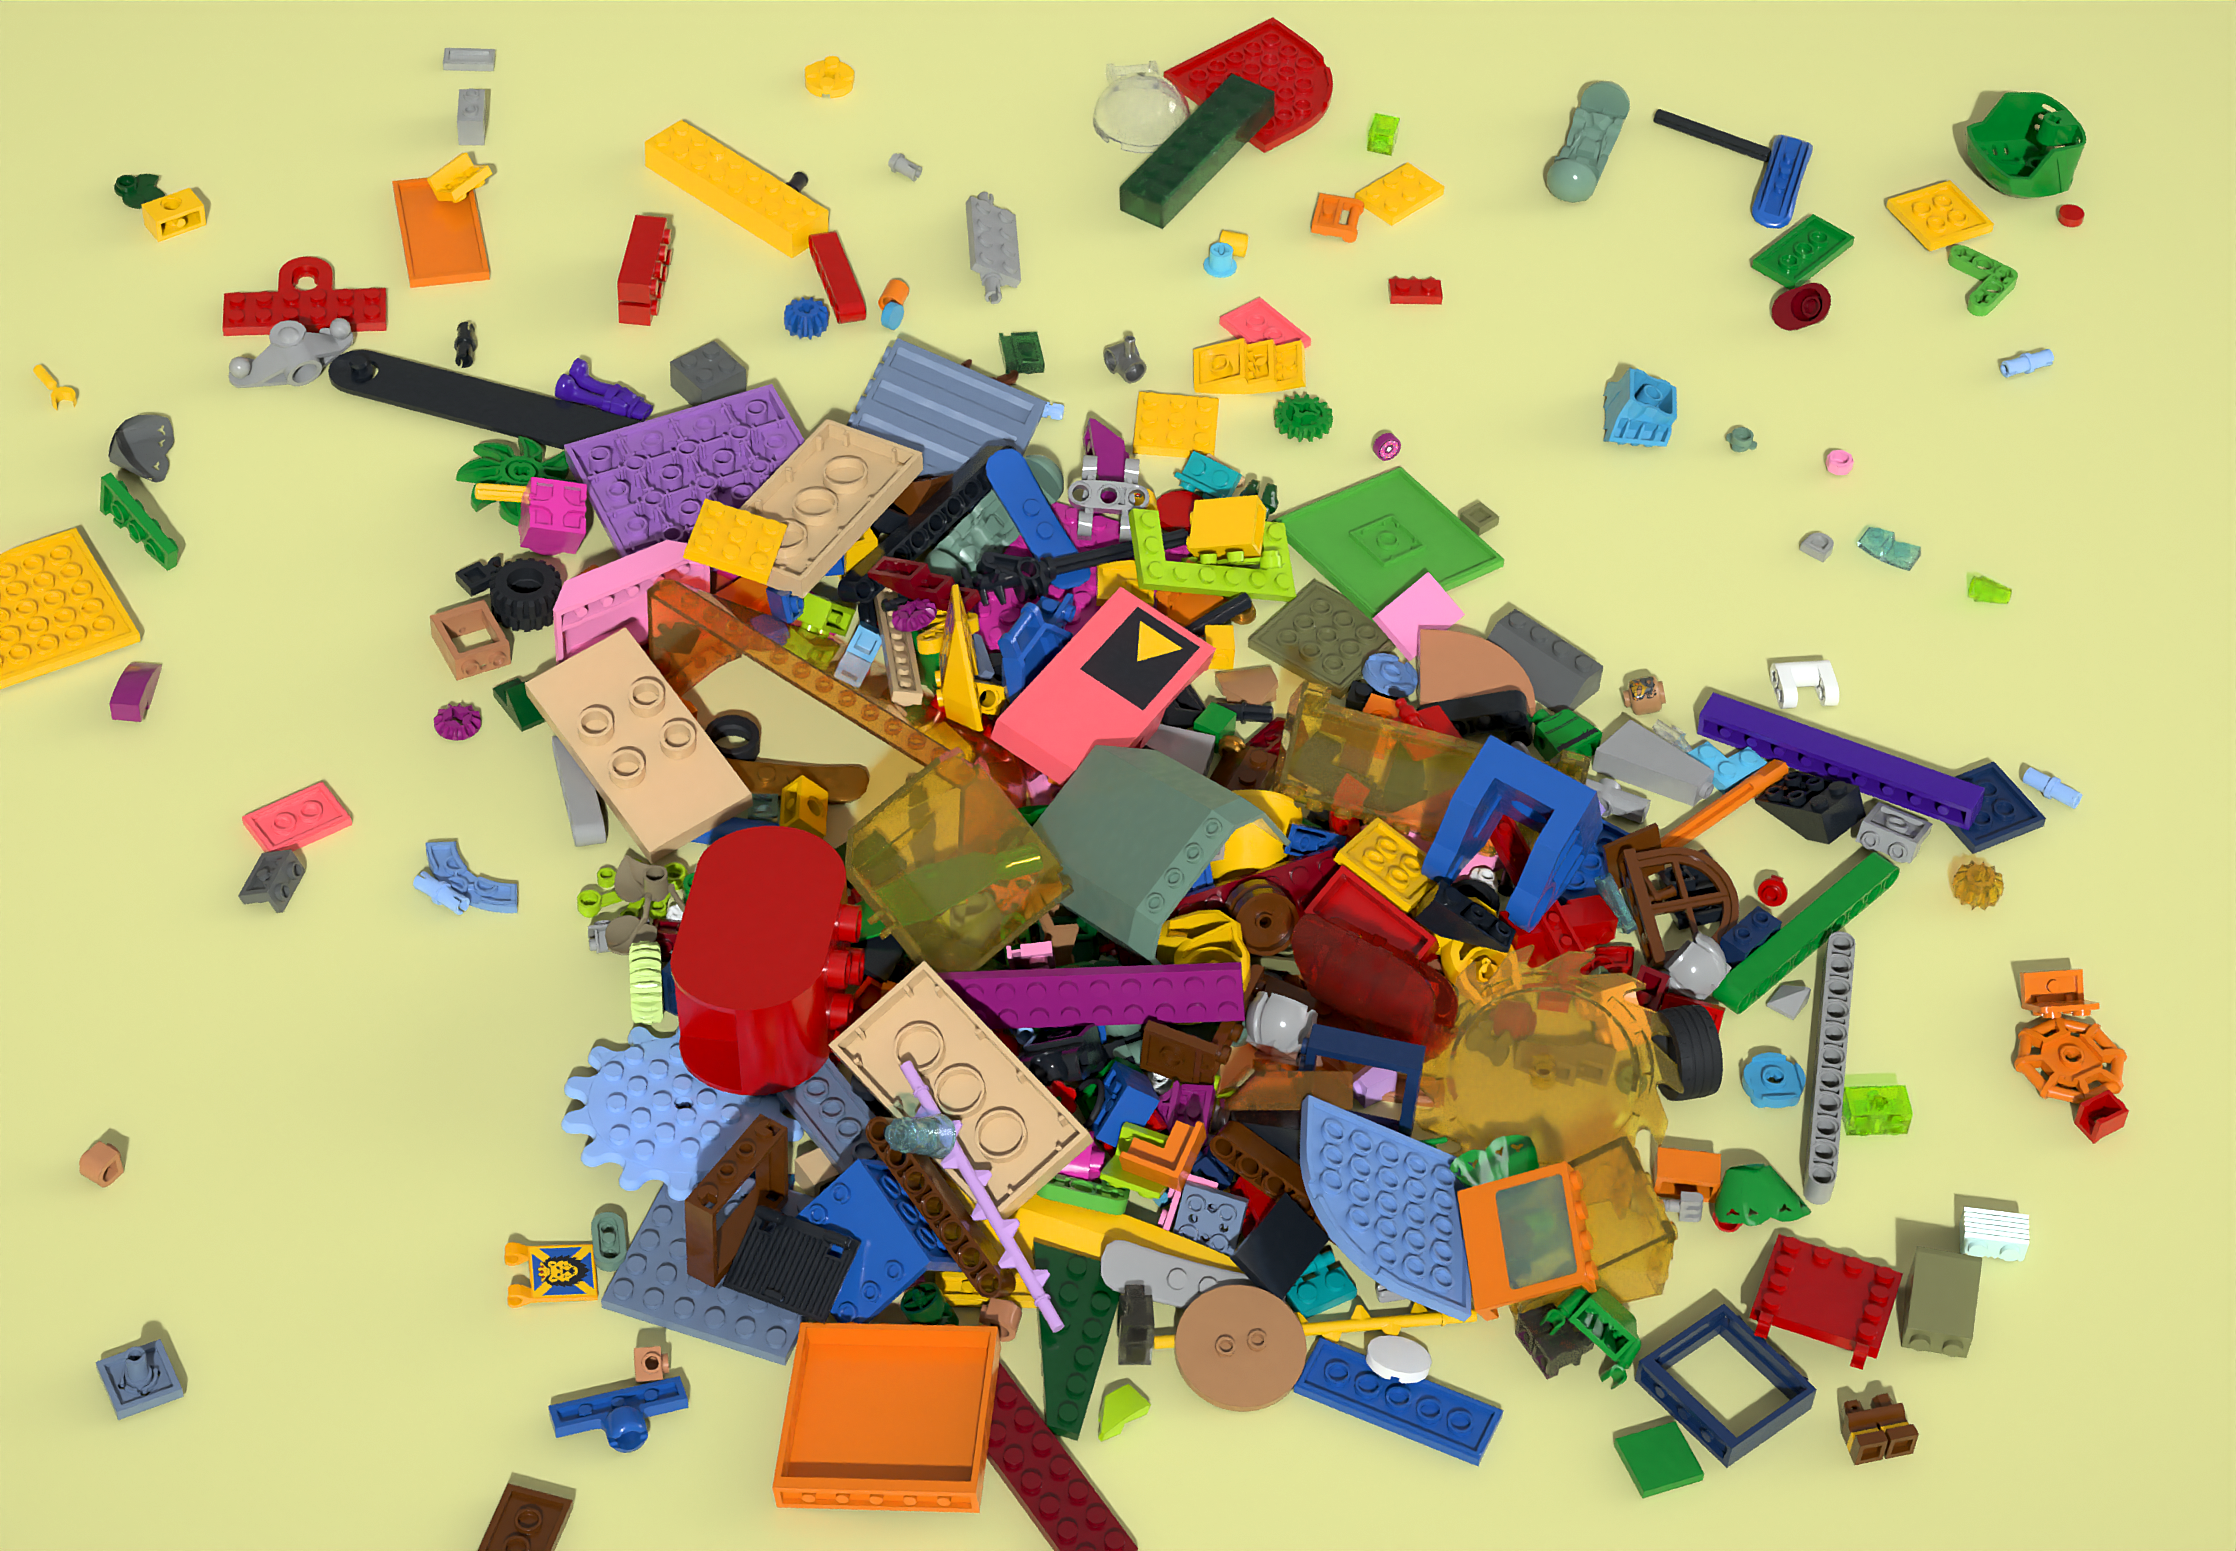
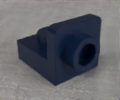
M1209 1145L1202 1151L1200 1150L1190 1174H1194L1201 1168L1205 1179L1217 1182L1218 1189L1221 1191L1225 1190L1231 1185L1235 1172L1211 1153Z

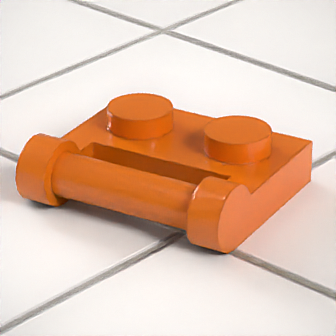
M1320 193L1311 233L1342 237L1348 243L1356 241L1358 235L1356 228L1359 216L1364 210V203L1359 199ZM1343 210H1347L1350 213L1347 225L1340 224Z

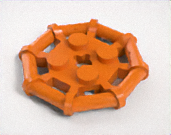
M2059 1017L2051 1018L2032 1028H2023L2019 1032L2018 1056L2014 1066L2017 1072L2023 1073L2040 1092V1097L2044 1099L2049 1097L2080 1104L2104 1091L2110 1090L2113 1094H2118L2123 1089L2122 1075L2124 1062L2127 1060L2126 1052L2123 1049H2119L2101 1030V1025L2097 1023L2092 1025ZM2050 1032H2053V1033H2054V1034H2052V1035H2050V1036H2048V1037H2045V1036H2044V1035H2046V1034H2048V1033H2050ZM2071 1032L2079 1034V1037L2071 1036ZM2031 1047L2039 1048L2040 1055H2030ZM2065 1056L2069 1057L2070 1059L2076 1058L2077 1060L2076 1062H2071L2067 1060ZM2102 1063L2111 1064L2110 1072L2102 1069ZM2035 1068H2041L2049 1076V1079L2046 1081ZM2096 1080L2102 1084L2089 1090L2088 1084Z

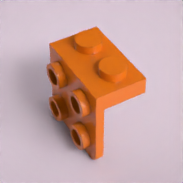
M1188 559L1186 560V563H1195ZM1157 590L1155 596L1157 599V611L1182 627L1229 601V599L1222 596Z
M2083 969L2020 972L2022 1009L2032 1011L2033 1016L2059 1018L2062 1017L2061 1012L2062 1014H2072V1016L2091 1015V1010L2100 1009L2098 1002L2084 1000Z

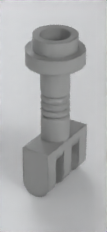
M1639 1191V1194H1632L1631 1213H1638V1216L1644 1217L1645 1210L1668 1212L1669 1210V1212L1679 1213V1221L1699 1222L1702 1218L1703 1195L1698 1192L1681 1191L1680 1200H1659L1658 1198H1645V1191Z

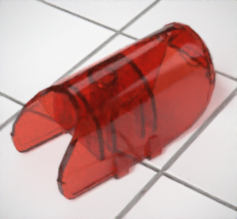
M1307 913L1299 919L1292 931L1291 944L1295 963L1312 997L1373 1036L1426 1046L1424 1063L1439 1057L1449 1048L1459 1032V1028L1455 1025L1459 1004L1453 986L1442 974L1419 960L1418 955L1406 949L1403 951L1388 943L1386 938L1375 933L1372 935L1339 917H1331L1326 920L1316 914Z

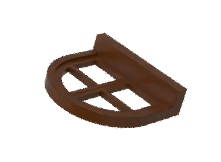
M1666 847L1636 853L1635 848L1625 849L1617 858V865L1647 967L1655 970L1665 969L1664 965L1678 950L1664 951L1655 919L1657 915L1685 910L1693 936L1698 931L1692 909L1722 903L1721 922L1717 931L1711 937L1719 946L1721 937L1738 923L1739 899L1735 886L1727 872L1709 856L1689 848ZM1671 864L1681 899L1651 904L1641 869ZM1679 864L1690 866L1703 873L1711 880L1718 892L1688 897Z

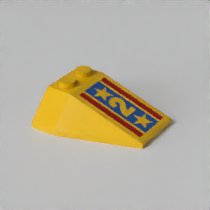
M956 584L952 585L940 648V670L935 671L937 688H941L936 689L939 707H945L947 718L973 730L983 731L982 711L974 676L978 675L977 656L959 585Z

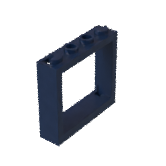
M1313 1023L1310 1038L1304 1037L1302 1042L1301 1054L1306 1056H1301L1298 1074L1304 1076H1299L1296 1095H1301V1097H1296V1107L1302 1106V1101L1308 1095L1312 1096L1317 1055L1406 1073L1407 1078L1400 1121L1351 1110L1346 1111L1411 1138L1426 1046Z
M1723 1304L1641 1359L1638 1364L1635 1381L1728 1468L1812 1408L1817 1389L1808 1382V1378L1795 1370L1783 1355H1779L1769 1346L1764 1338L1755 1336V1332L1743 1321L1740 1315L1737 1316ZM1717 1335L1723 1337L1790 1400L1738 1437H1735L1666 1371Z

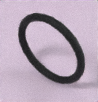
M1095 1077L1085 1080L1075 1089L1077 1096L1074 1101L1077 1100L1079 1095L1089 1085L1096 1084L1098 1086L1096 1104L1092 1113L1082 1125L1086 1130L1096 1120L1105 1097L1104 1084L1099 1078Z

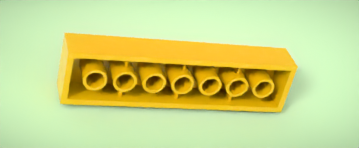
M679 120L645 141V166L790 258H794L809 248V235L828 232L827 209L683 120Z

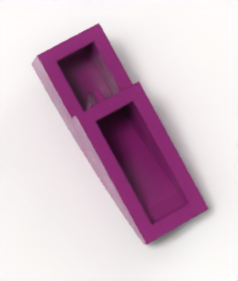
M132 662L125 668L115 686L109 703L112 720L142 722L145 709L150 708L162 669L161 664Z

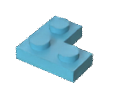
M1708 741L1687 753L1692 758L1715 771L1712 784L1723 795L1768 764L1749 746L1729 758L1724 756Z

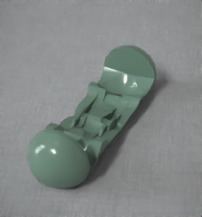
M1599 81L1585 89L1581 98L1580 108L1577 107L1573 117L1572 127L1567 137V144L1562 148L1559 157H1555L1554 164L1550 166L1547 173L1549 191L1558 199L1575 203L1586 201L1593 195L1608 161V156L1615 145L1630 110L1629 97L1619 84L1612 81Z
M1025 456L1024 458L1048 504L1055 503L1061 497L1064 490V478L1061 470L1051 459L1045 456ZM991 490L974 510L963 518L926 556L924 563L928 564L930 573L941 575L950 573L955 582L962 579L960 570L962 567H966L971 577L979 574L976 570V564L983 553L995 552L1002 554L1004 548L1014 542L1020 533L994 491Z

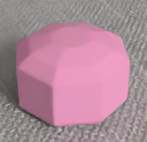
M1833 450L1827 455L1825 464L1829 472L1835 475H1847L1852 470L1854 461L1850 453L1844 450Z

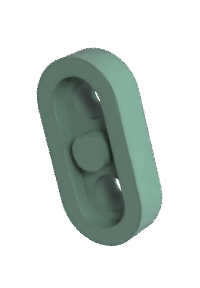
M603 1212L596 1215L591 1222L593 1256L595 1265L599 1269L612 1272L618 1270L620 1264L625 1261L627 1256L624 1222L616 1213Z

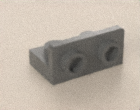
M291 849L262 853L238 897L243 904L269 902L276 913H283L300 883L305 869Z

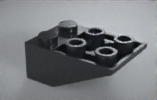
M1800 772L1786 774L1782 780L1774 786L1767 788L1762 795L1755 799L1757 805L1806 840L1824 844L1832 843L1866 816L1859 786L1848 784L1844 781L1824 779L1820 776L1805 775Z

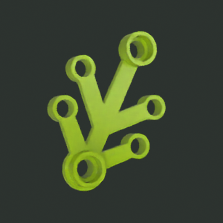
M1279 550L1262 551V557L1245 559L1244 551L1227 552V559L1217 560V554H1201L1200 561H1198V557L1181 558V562H1186L1188 559L1197 564L1233 567V565L1260 564V569L1283 567L1282 556H1279Z
M680 863L666 864L664 868L668 873V883L674 884L675 890L683 889V880L689 875L688 871ZM607 867L600 869L597 872L598 885L603 888L612 887L615 883L616 872ZM584 890L577 896V909L584 917L592 918L600 912L601 908L624 900L620 899L615 891L600 895L594 890ZM670 893L662 901H651L649 916L652 919H663L666 917L667 903L672 896ZM643 897L637 902H630L627 909L620 913V916L631 915L638 917L645 903V898Z

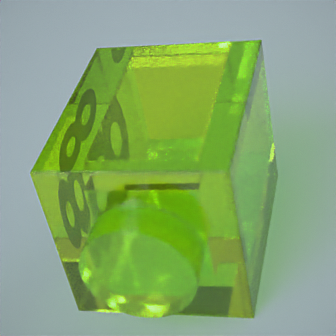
M1375 113L1369 130L1367 151L1391 156L1398 138L1400 118Z

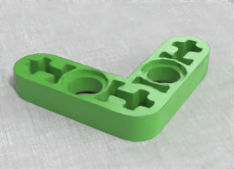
M1955 245L1950 249L1949 265L1983 282L1970 295L1967 310L1975 316L1988 315L2015 288L2018 273L2013 268L1967 246ZM1978 266L1985 267L1987 270L1978 268ZM1987 290H1994V291H1997L1998 293H1992V292H1989V291H1987Z
M1057 1174L1036 1194L1042 1198L1113 1215H1121L1126 1211L1130 1189L1113 1187L1102 1179L1100 1184Z

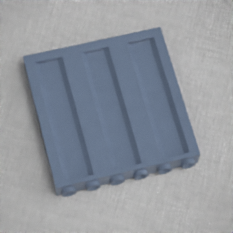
M897 338L893 347H887L882 358L884 364L879 362L873 375L876 379L869 380L864 393L867 396L862 395L856 406L858 413L852 412L847 426L922 452L923 471L915 479L952 473L954 476L988 445H1011L1023 456L1041 420L1047 402ZM989 490V491H988L977 503H975L967 512L971 513V512L974 510V508L978 505V503H979L991 490Z

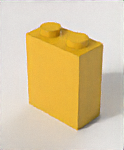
M1258 495L1195 500L1194 509L1190 513L1191 532L1186 540L1188 551L1194 557H1198V561H1200L1201 554H1217V560L1227 559V552L1244 551V559L1261 557L1267 512L1265 505Z

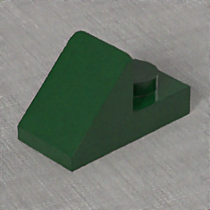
M519 677L493 688L494 698L521 732L546 722L528 698L525 682H522Z

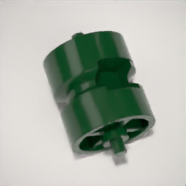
M921 1282L914 1285L901 1299V1310L911 1324L959 1325L958 1316L945 1301V1296L937 1284L933 1282Z

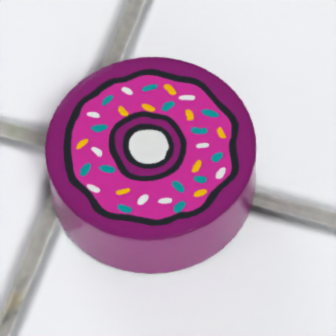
M1392 433L1382 434L1373 444V452L1382 461L1393 459L1401 449V442Z

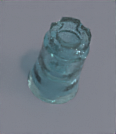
M938 1113L924 1117H902L893 1119L892 1123L886 1127L885 1140L889 1143L890 1148L895 1151L942 1159L952 1151L955 1145L956 1131L953 1122L944 1114Z

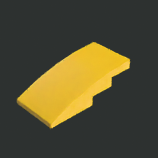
M1241 338L1193 349L1194 390L1196 393L1257 394L1306 387L1305 348L1302 340L1276 346L1273 339L1247 345L1245 339Z

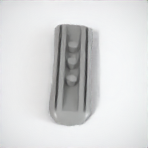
M1115 1240L1107 1244L1101 1258V1277L1104 1283L1113 1291L1185 1310L1199 1296L1218 1287L1227 1285L1257 1287L1244 1273L1196 1263L1125 1240ZM1284 1297L1282 1301L1286 1304V1299Z

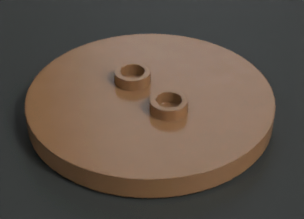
M1248 1285L1222 1286L1199 1296L1183 1313L1174 1339L1176 1364L1187 1385L1208 1403L1231 1411H1256L1267 1408L1282 1400L1294 1388V1385L1301 1376L1306 1360L1305 1334L1294 1312L1275 1295Z

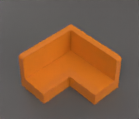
M1176 1120L1164 1148L1134 1137L1127 1153L1124 1151L1120 1153L1119 1160L1122 1170L1182 1192L1207 1137L1204 1123L1197 1121L1195 1127Z

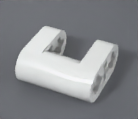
M1829 660L1772 663L1770 679L1779 708H1796L1798 703L1797 687L1810 686L1815 687L1821 706L1838 705L1839 686Z

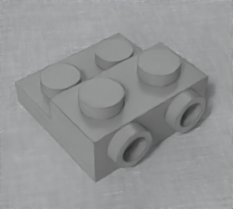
M1878 802L1863 819L1855 841L1861 843L1864 848L1870 851H1880L1888 854L1897 862L1911 863L1917 856L1921 844L1930 834L1933 824Z

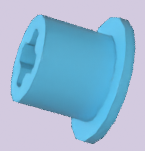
M1221 242L1215 243L1210 247L1209 257L1203 263L1207 274L1213 277L1226 278L1236 272L1237 264L1233 259V248L1229 244Z

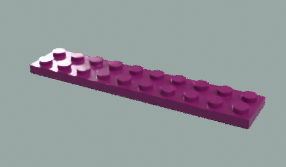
M1241 962L937 973L989 1029L1087 1026L1092 1023L1095 1026L1147 1024L1148 1020L1159 1024L1245 1021Z

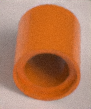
M890 280L878 300L880 309L883 311L884 307L890 302L903 306L909 294L908 286L900 280Z

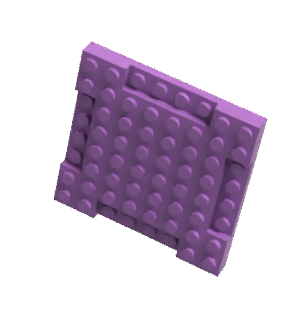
M772 384L572 442L564 445L566 462L577 483L587 484V496L621 559L665 540L688 543L705 498L739 509L805 440ZM710 567V572L719 570V569Z

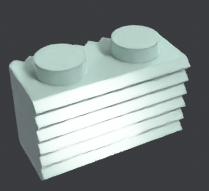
M1964 1206L1959 1222L1960 1253H1967L1977 1257L1987 1256L1989 1258L1992 1256L1994 1259L1999 1257L2005 1261H2023L2029 1246V1215Z

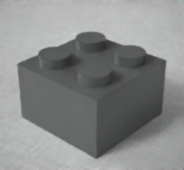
M713 341L670 361L671 387L689 404L695 407L746 392V369Z

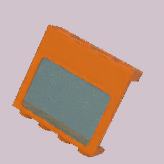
M1566 1161L1457 1191L1475 1311L1486 1321L1499 1318L1497 1309L1499 1307L1582 1285L1590 1293L1597 1292L1595 1280L1599 1278L1597 1266L1591 1260L1590 1250L1593 1249V1240L1590 1232L1586 1230L1585 1220L1588 1219V1210L1585 1202L1581 1200L1580 1190L1583 1189V1180L1578 1170L1575 1171Z

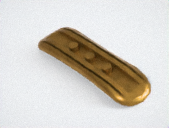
M725 758L752 793V798L781 800L782 789L803 775L828 792V804H844L860 799L866 792L869 783L866 770L860 767L800 766Z

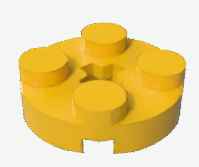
M828 56L825 60L817 61L805 67V87L815 96L822 97L823 93L830 94V98H838L848 94L853 89L854 70L849 65L840 62L836 56Z

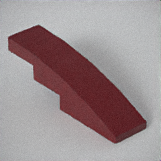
M883 556L867 572L869 578L892 591L914 601L917 598L921 601L929 599L931 603L935 604L936 609L948 611L952 585H955L952 576L930 573L927 563ZM959 586L967 614L981 600L977 589Z

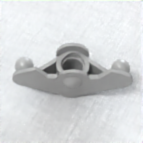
M336 318L331 322L329 328H321L319 333L306 332V328L296 321L287 320L279 322L270 330L269 339L271 344L255 360L247 357H235L231 360L229 364V381L237 388L307 385L320 375L323 368L352 345L354 338L351 326L346 319Z

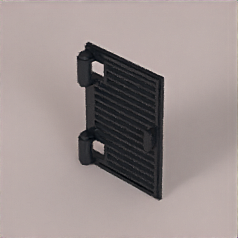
M758 1205L722 1286L825 1324L861 1242L834 1230H827L788 1216L765 1205ZM766 1220L777 1225L773 1234L761 1230ZM833 1245L844 1249L841 1258L829 1255Z

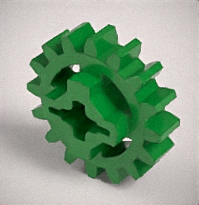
M1295 394L1294 399L1285 397L1284 403L1278 402V407L1275 409V428H1280V434L1288 433V439L1296 437L1298 442H1302L1303 438H1307L1309 442H1313V437L1322 439L1323 433L1329 434L1333 422L1332 409L1327 408V402L1319 403V397L1309 398V394H1306L1304 398H1300L1298 394Z

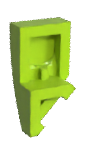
M1130 1384L1122 1386L1104 1397L1098 1414V1422H1100L1098 1439L1101 1442L1121 1434L1125 1423L1147 1415L1151 1404Z

